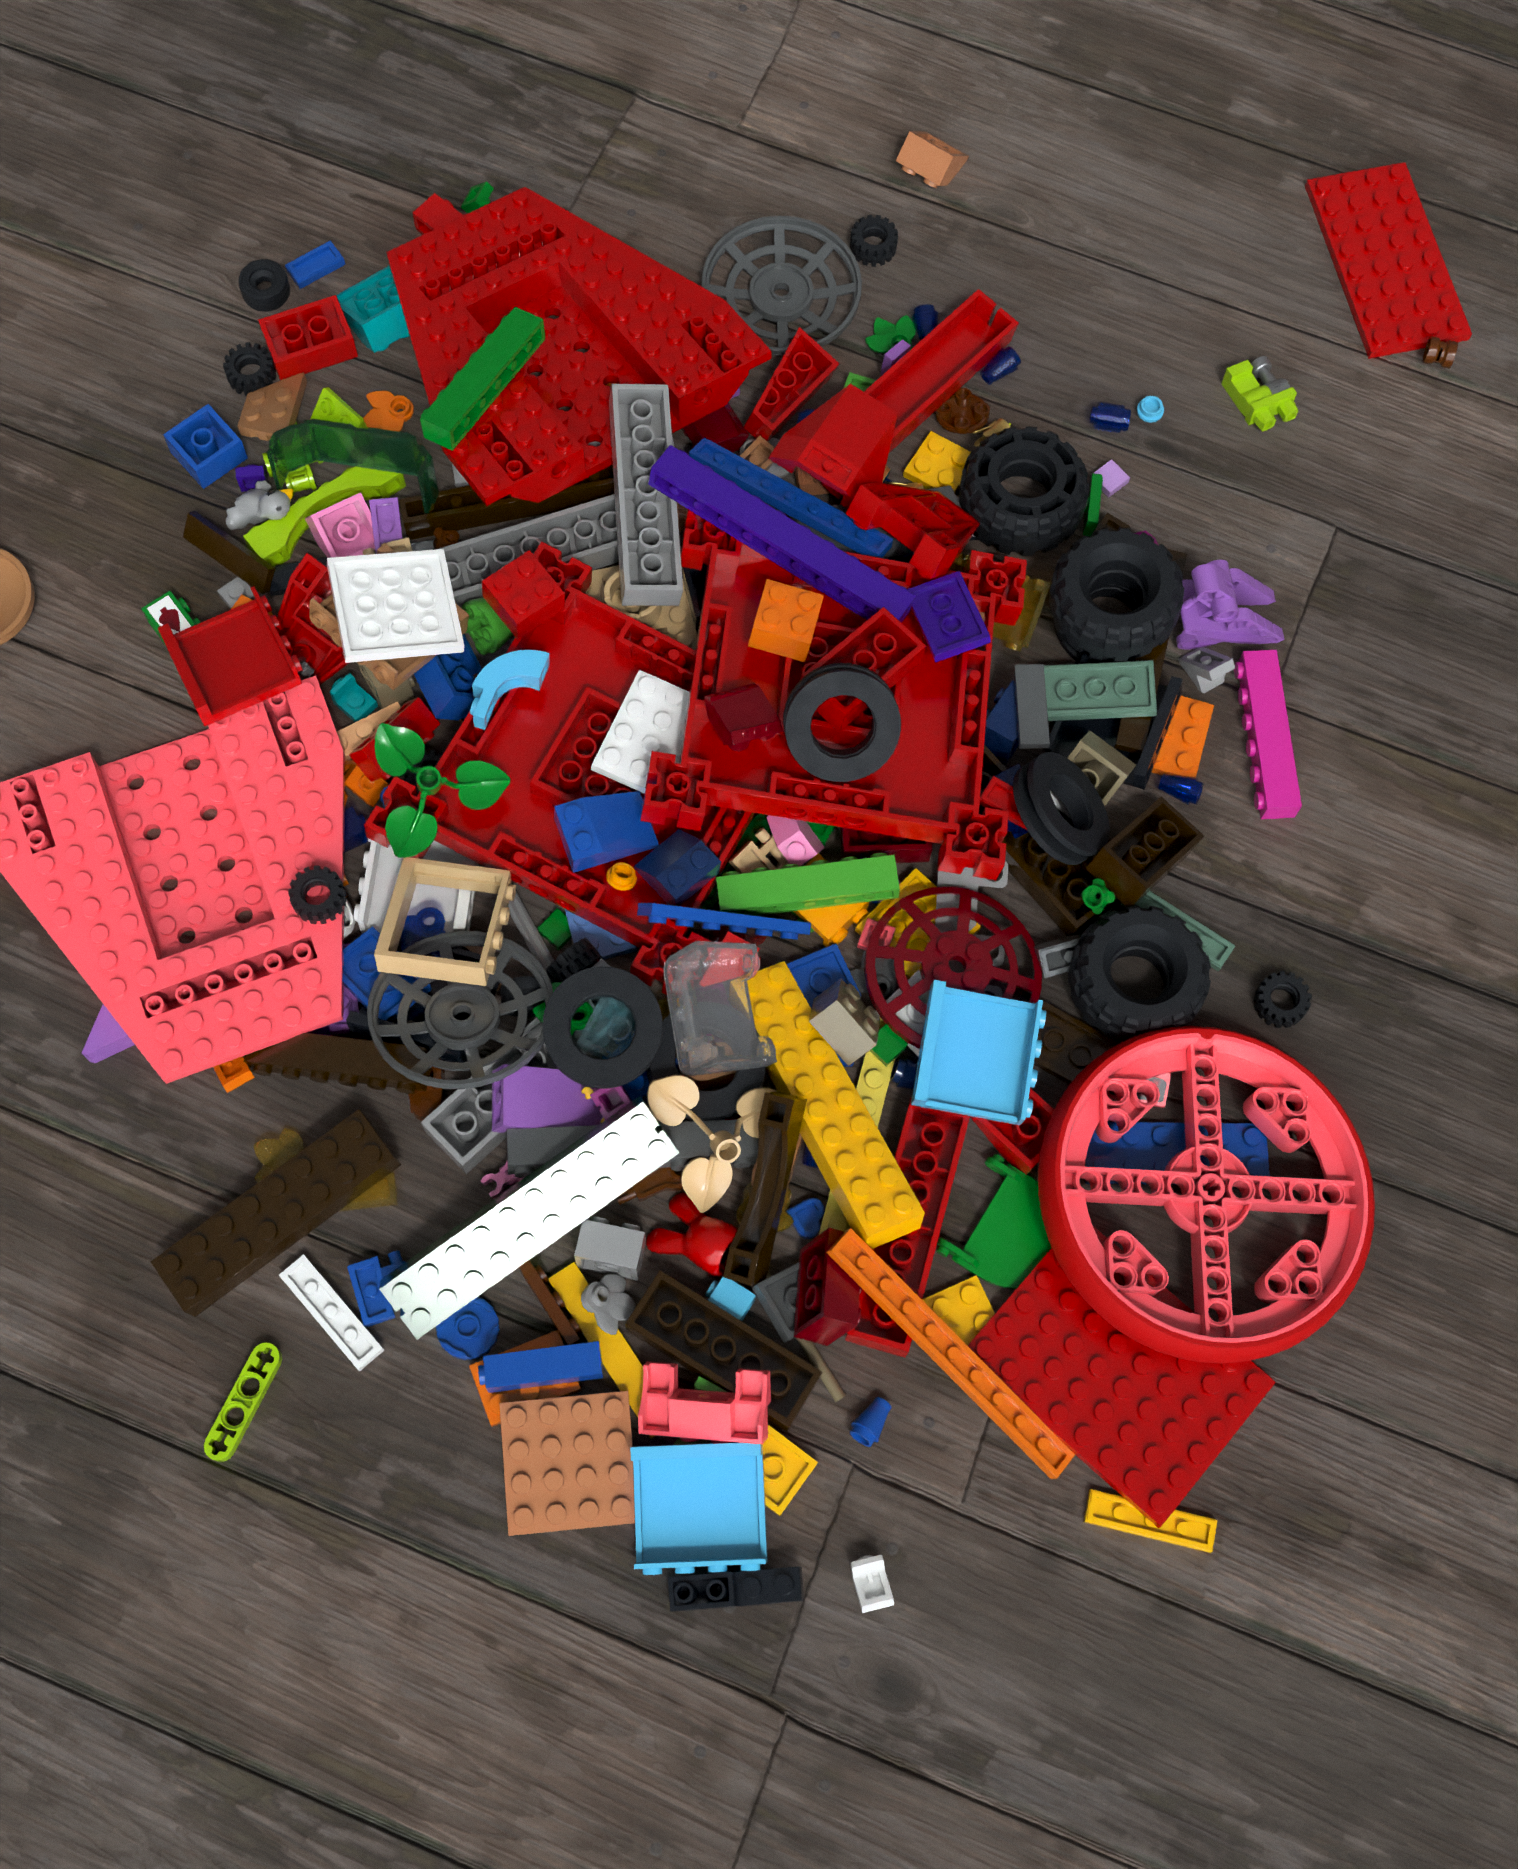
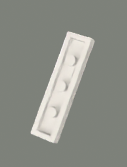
M304 1254L279 1274L281 1279L359 1371L384 1351L381 1345Z

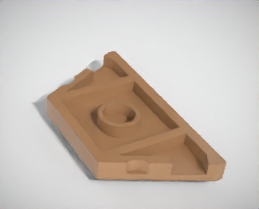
M299 373L248 393L237 425L240 434L247 437H258L260 440L265 441L275 437L279 438L281 444L288 445L307 385L305 374Z

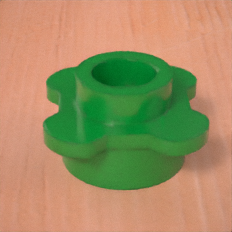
M1101 878L1094 879L1093 885L1088 886L1081 894L1085 905L1091 908L1095 914L1103 913L1104 907L1108 903L1115 901L1114 892L1107 889L1104 880Z

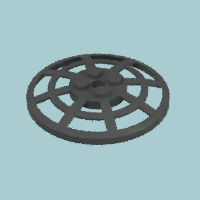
M770 216L751 220L735 227L714 245L703 268L702 287L719 297L726 298L727 303L758 336L778 340V347H769V349L772 351V355L784 356L789 347V340H792L797 332L788 333V322L797 320L800 317L811 324L803 329L808 335L817 329L829 334L816 341L821 347L839 337L851 324L857 313L861 300L862 279L854 254L847 244L835 233L810 220L791 216ZM774 230V245L755 249L746 255L735 245L736 242L749 235ZM785 230L806 233L820 239L825 244L816 254L800 247L785 245ZM833 250L840 255L847 265L852 283L836 286L831 270L824 263ZM727 251L737 263L729 273L726 287L712 285L710 280L714 267L720 257ZM785 254L807 260L808 263L802 269L794 264L785 263ZM775 255V263L768 264L761 269H758L752 263L761 257ZM816 269L824 276L828 288L813 289L810 276ZM742 270L752 277L750 290L734 288L736 279ZM784 289L788 294L779 296L775 291ZM853 293V301L844 322L839 327L827 322L834 311L837 297ZM829 298L826 309L820 317L809 310L813 300ZM734 299L750 300L755 311L744 318L738 310ZM763 318L777 322V333L760 329L754 325Z
M478 931L442 933L425 938L407 947L402 953L426 955L439 950L441 958L454 959L451 947H483L487 933ZM503 938L501 950H496L500 952L497 957L496 970L494 975H489L487 986L447 981L448 986L443 987L431 997L421 990L436 979L420 977L411 985L397 974L381 972L373 984L367 1007L368 1027L373 1043L382 1058L395 1071L410 1080L426 1086L442 1089H468L500 1081L530 1062L545 1043L543 1028L537 1041L521 1037L527 1023V1007L542 1000H545L546 1006L553 993L552 984L545 969L525 948L509 939ZM511 957L522 963L533 974L541 987L540 989L523 995L516 982L503 973ZM497 981L509 990L514 1000L498 1004L495 996L491 993ZM391 985L404 994L398 1008L397 1024L378 1025L379 1006L385 990ZM413 1000L426 1007L425 1021L407 1024L408 1011ZM518 1011V1021L513 1034L498 1029L500 1016ZM460 1012L470 1014V1017L466 1020L454 1018ZM429 1033L436 1044L426 1054L414 1043L410 1035ZM400 1036L406 1048L420 1061L411 1069L401 1065L391 1056L381 1037ZM490 1039L504 1044L495 1053L480 1059L477 1047L485 1044ZM514 1047L528 1051L513 1064L485 1076L483 1067L501 1059ZM447 1049L465 1050L468 1062H447L439 1060V1058ZM433 1066L449 1071L470 1070L472 1079L443 1080L427 1077L423 1074Z

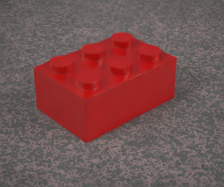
M336 295L258 319L280 381L299 373L307 374L358 357L354 338Z

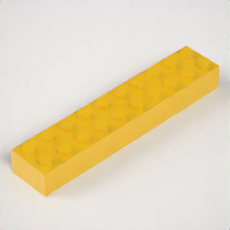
M785 961L730 981L728 1000L733 1009L746 1017L759 1033L765 1049V1069L775 1088L779 1092L807 1099L800 1134L852 1230L871 1249H874L920 1229L925 1214L836 1052L809 1022L811 1007Z

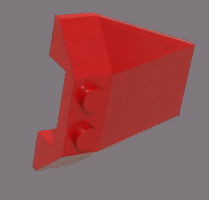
M306 553L290 576L277 616L282 631L278 633L280 636L286 635L292 647V651L288 652L289 655L296 654L299 662L306 661L314 669V673L310 677L316 676L319 685H321L349 663H345L343 648L336 645L331 636L322 628H317L309 618L310 600L314 599L320 604L332 594L327 566Z

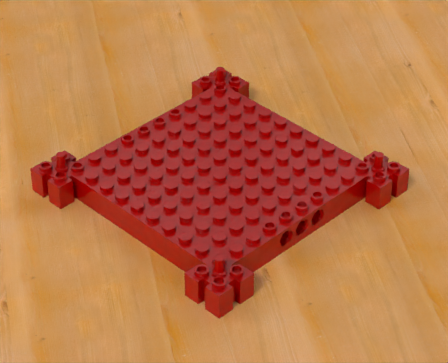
M687 509L681 546V567L701 570L703 563L708 565L680 762L675 763L676 755L652 751L640 821L664 825L666 817L677 819L676 827L700 831L706 805L942 844L939 849L937 871L961 874L964 868L968 867L973 868V877L996 880L1005 866L1006 843H1002L1007 834L1009 811L985 807L982 814H979L994 622L1015 626L1024 607L1025 589L1022 588V585L1026 579L1027 560L1004 556L1001 563L993 561L994 554L971 550L963 568V573L960 572L978 611L985 613L984 624L991 638V643L935 662L912 609L910 610L902 624L926 645L920 663L890 688L901 717L900 738L895 751L888 761L874 773L854 781L834 782L812 775L795 760L788 747L784 732V708L789 694L800 681L802 674L867 620ZM845 552L858 558L864 565L874 571L881 572L887 579L906 589L937 579H926L917 573V568L910 563ZM949 570L946 575H949L956 571ZM767 579L824 595L805 662L748 646ZM755 683L760 686L779 717L783 732L776 733L773 738L768 740H761L759 738L751 740L747 749L740 752L734 751L728 745L723 744L709 721L704 696ZM868 707L844 729L838 732L815 711L811 723L812 734L820 744L830 749L844 750L854 747L863 741L870 732L873 720L872 712Z
M541 541L533 555L564 591L565 609L517 640L515 637L506 652L538 650L550 653V666L540 691L519 687L504 693L497 701L485 730L474 727L473 715L469 711L435 766L440 772L441 777H446L447 780L458 783L456 770L460 765L468 761H483L500 768L510 777L511 782L497 802L483 810H473L466 807L459 799V789H453L443 784L436 794L427 795L423 813L432 815L437 821L436 842L484 867L510 870L513 882L640 948L631 964L630 973L650 987L655 979L662 982V993L684 1003L695 982L696 973L692 969L698 973L701 972L711 954L713 942L693 931L687 939L686 936L691 927L675 926L676 920L667 919L666 924L649 923L647 916L637 915L638 903L668 904L636 870L637 881L630 890H617L606 880L607 872L614 864L623 862L634 868V865L655 848L573 873L554 820V806L583 797L637 792L633 788L592 771V763L638 671L646 672L690 692L695 650L585 594L592 583V567L573 557L568 564L563 562L561 551ZM398 777L392 779L383 794L385 809L376 805L364 824L367 838L386 848L389 847L390 843L385 830L387 818L393 810L401 806H411L416 811L418 810L421 792L417 795L416 786ZM640 792V793H641V796H642V799L644 800V795H645V794L642 793V792ZM706 805L700 831L676 827L677 819L666 817L664 825L651 823L659 845L680 829L700 839L721 861L719 874L684 902L681 907L702 909L717 882L716 877H719L755 813ZM430 846L411 858L423 859Z

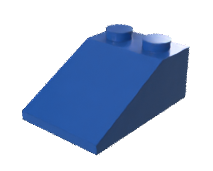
M640 791L583 797L554 806V820L573 873L659 846L652 824L640 821L643 806Z

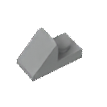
M1205 647L1197 648L1178 658L1180 665L1201 693H1206L1225 681L1226 673L1235 669L1233 658Z

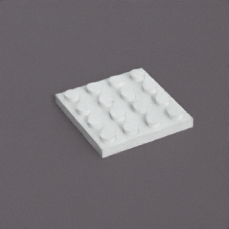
M444 549L327 558V569L345 663L464 652L465 645Z
M639 670L592 763L591 770L645 794L652 751L676 755L675 763L680 762L689 691Z

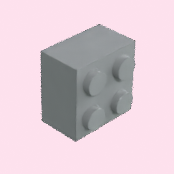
M591 1217V1220H584L574 1253L577 1267L603 1274H616L626 1279L638 1281L646 1249L645 1232L640 1231L639 1226L629 1223H622L621 1227L610 1225L609 1220L601 1217Z

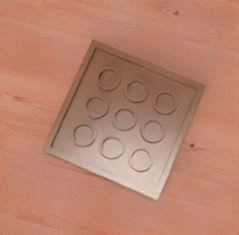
M628 1391L499 1403L508 1536L635 1523L634 1469L630 1447H633Z

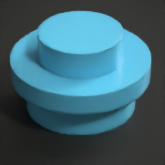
M1147 396L1138 403L1137 415L1143 421L1152 423L1162 418L1164 406L1158 397Z

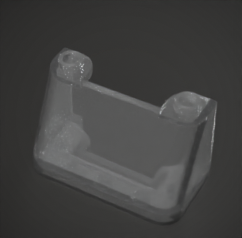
M695 941L667 958L664 965V979L678 1064L684 1075L696 1076L760 1068L777 1062L776 1048L773 1041L767 1036L757 1037L747 980L753 978L760 968L756 944Z

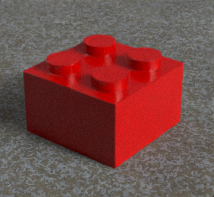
M530 550L482 580L483 598L517 640L565 609L564 591Z

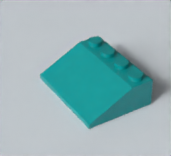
M390 266L336 295L349 327L373 353L383 351L396 340L409 336Z

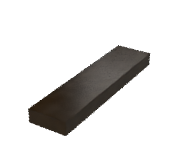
M196 511L188 513L183 538L250 586H254L260 593L264 594L270 591L275 572L274 566Z

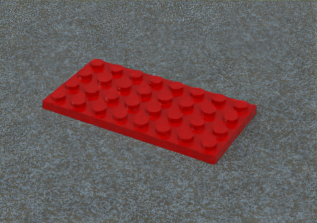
M1406 162L1307 179L1305 189L1369 359L1424 349L1430 336L1439 337L1444 342L1449 340L1461 342L1470 339L1472 335L1470 326Z

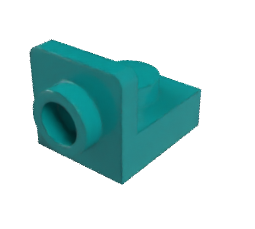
M351 673L344 678L338 679L330 690L333 703L354 722L367 717L378 707L377 701L356 683L355 677Z

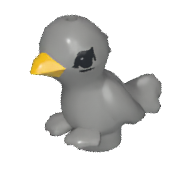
M265 480L257 481L255 489H250L236 498L235 506L226 510L227 527L230 530L244 529L249 523L255 525L263 523L267 519H282L290 510L293 489L269 491L272 487L270 483Z

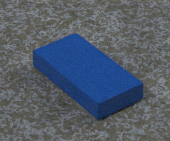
M330 240L285 264V268L299 289L346 264L343 256Z

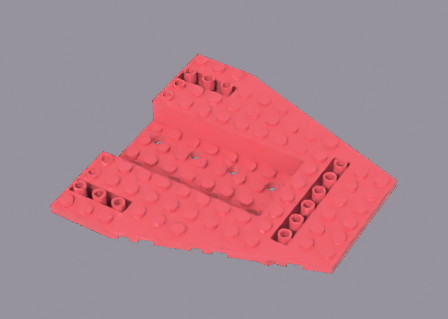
M316 676L301 680V685L208 725L209 729L152 749L98 766L91 753L88 752L0 782L1 874L166 1084L278 1044L302 1033H308L343 1020L344 906H342L343 912L341 914L336 913V919L333 921L329 918L326 919V924H321L320 921H317L316 924H311L309 920L304 921L297 915L288 894L289 889H291L290 883L292 879H297L295 875L298 872L301 874L305 873L304 868L307 867L310 870H314V866H320L321 869L324 866L328 867L331 872L337 873L342 883L344 876L345 753ZM197 759L200 761L199 767L195 770H187L185 768L190 760ZM141 778L144 780L141 788L136 790L129 788L130 783L134 779ZM209 809L217 810L218 813L214 819L209 821L202 819L205 811ZM154 828L161 830L160 836L157 839H146V834L149 830ZM228 859L235 861V865L230 871L220 870V865L223 861ZM170 879L178 881V885L174 890H163V885L166 881ZM324 885L312 887L306 893L305 900L311 905L324 903L330 896V889ZM243 911H250L253 914L252 919L247 923H239L237 921L238 915ZM184 932H195V938L192 942L187 944L180 942V937Z

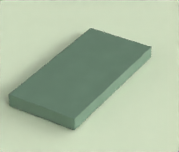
M1153 660L1044 665L1048 721L1150 717L1157 715Z

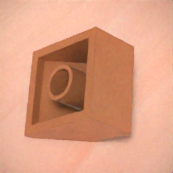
M909 131L896 162L903 165L901 168L903 171L913 176L917 173L924 177V183L937 188L938 186H947L967 162L969 156L928 132Z

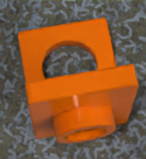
M346 760L344 773L347 770L348 772L344 775L345 786L367 805L374 807L380 798L382 790L389 786V784L382 778L370 782L353 760Z

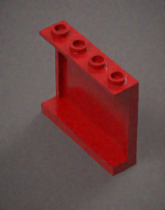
M254 586L251 587V591L255 600L176 634H173L168 623L158 627L159 633L204 727L302 684L298 672L303 670L296 654L289 655L288 652L292 651V647L285 634L279 635L278 632L282 631L276 615L269 616L268 612L272 611L266 596H259Z

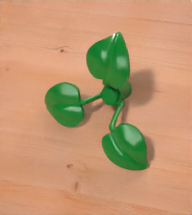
M381 723L377 729L375 755L380 768L393 777L402 776L408 769L416 773L417 787L421 792L417 811L411 806H401L393 810L387 818L386 835L394 855L398 858H407L420 854L435 840L438 829L437 821L432 815L423 813L427 795L436 794L440 790L441 785L444 784L453 789H459V799L466 807L473 810H483L495 804L511 782L510 777L504 771L483 761H468L460 765L456 770L458 783L449 781L446 777H441L440 772L435 767L425 766L423 768H416L413 765L419 764L425 755V745L422 738L413 730Z

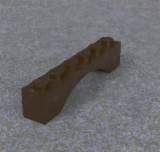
M779 1091L765 1092L758 1121L759 1148L754 1182L743 1219L729 1248L724 1278L750 1286L766 1280L807 1099Z

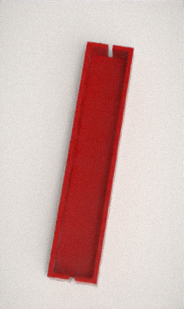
M980 289L974 292L864 391L898 413L889 453L1011 342L1019 322L1000 308L990 327L988 324L997 304ZM823 482L820 483L838 499L843 496Z

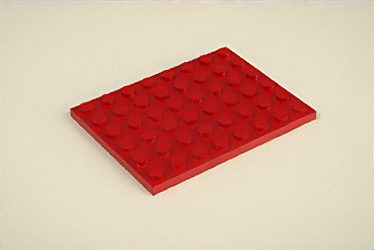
M1093 1226L1102 1244L1107 1237ZM1112 1243L1113 1249L1117 1253L1123 1254V1251ZM1052 1248L968 1345L1080 1460L1157 1528H1160L1276 1383L1252 1361L1232 1363L1191 1361L1155 1351L1131 1339L1103 1319L1081 1297L1067 1278ZM1114 1272L1116 1283L1124 1286L1125 1280L1123 1276ZM1145 1274L1147 1284L1155 1287V1279L1151 1275ZM1167 1288L1152 1296L1171 1307L1194 1313Z

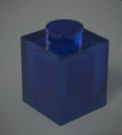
M353 806L345 810L343 853L368 842L364 827L366 820L363 814L356 815Z

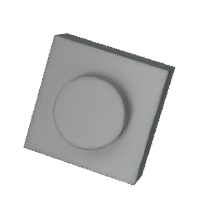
M236 577L217 590L220 598L230 609L241 594L255 600L251 587L239 577Z

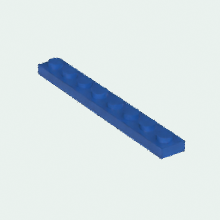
M705 437L689 451L691 458L703 465L709 466L715 473L725 479L735 482L738 487L749 494L759 497L763 502L862 555L882 558L892 548L893 538L876 529L863 530L858 528L853 523L854 520L846 513Z

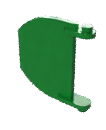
M994 1154L992 1157H987L984 1163L988 1168L1005 1179L963 1249L961 1250L947 1240L939 1238L936 1252L943 1257H947L948 1254L951 1255L955 1263L990 1284L1008 1289H1017L1052 1247L1042 1220L1038 1182L1010 1164L1004 1165V1159Z

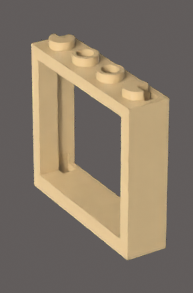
M411 857L403 858L374 952L378 972L487 986L489 975H494L496 970L497 958L494 957L496 950H501L502 926L507 925L509 921L510 908L508 904L509 901H514L516 894V885H512L510 870ZM416 884L498 894L479 963L396 952Z

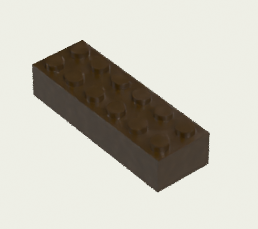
M662 1271L658 1272L625 1324L628 1332L691 1372L727 1392L735 1393L736 1371L739 1368L769 1370L771 1403L767 1406L768 1420L786 1432L789 1431L822 1375V1371Z

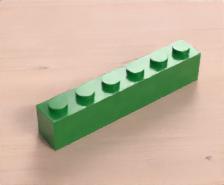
M514 307L508 315L502 318L500 325L492 334L486 337L485 342L478 351L472 353L466 365L456 372L449 385L442 389L432 405L423 411L420 422L424 438L451 451L455 449L544 342L545 330L542 318L517 307Z

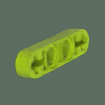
M261 1343L251 1352L205 1439L204 1451L210 1459L217 1462L227 1461L238 1448L281 1365L282 1354L273 1344ZM269 1350H272L271 1356L274 1358V1361L272 1363L266 1362L261 1370L267 1374L265 1379L255 1372H250L253 1366L258 1370L260 1369L263 1362L259 1358L260 1354H267ZM248 1379H257L260 1383L259 1391L253 1396H246L243 1392V1384ZM233 1408H241L244 1412L243 1421L236 1426L230 1425L227 1421L228 1413ZM221 1426H224L229 1431L236 1432L234 1438L228 1434L224 1440V1444L228 1446L225 1452L219 1451L215 1455L216 1449L212 1445L215 1441L220 1442L225 1435L223 1431H219Z

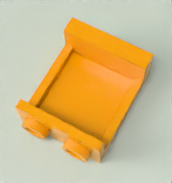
M818 853L805 866L811 865L814 861L826 859ZM869 902L793 912L804 922L811 923V928L823 938V945L829 947L833 943L837 945L841 943L849 933L847 929L854 923L858 925L869 914L867 911Z

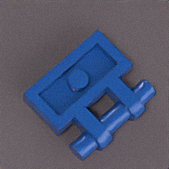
M393 1251L388 1254L390 1265L381 1267L378 1256L347 1266L365 1328L396 1318L393 1307L379 1290L381 1279L406 1262L402 1260L400 1251Z

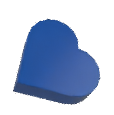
M817 1198L806 1199L786 1210L788 1218L800 1237L812 1239L819 1233V1221L824 1215V1205Z

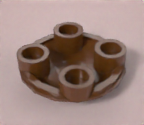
M960 388L935 411L938 423L944 429L953 433L967 434L980 430L988 422L990 406L983 399L973 395L969 389Z

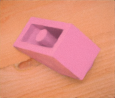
M771 815L766 817L776 846L789 864L801 866L824 848V845L806 821Z

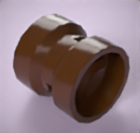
M1430 336L1423 354V363L1433 364L1435 362L1439 363L1441 367L1450 369L1457 353L1458 342L1452 340L1444 342L1439 337Z

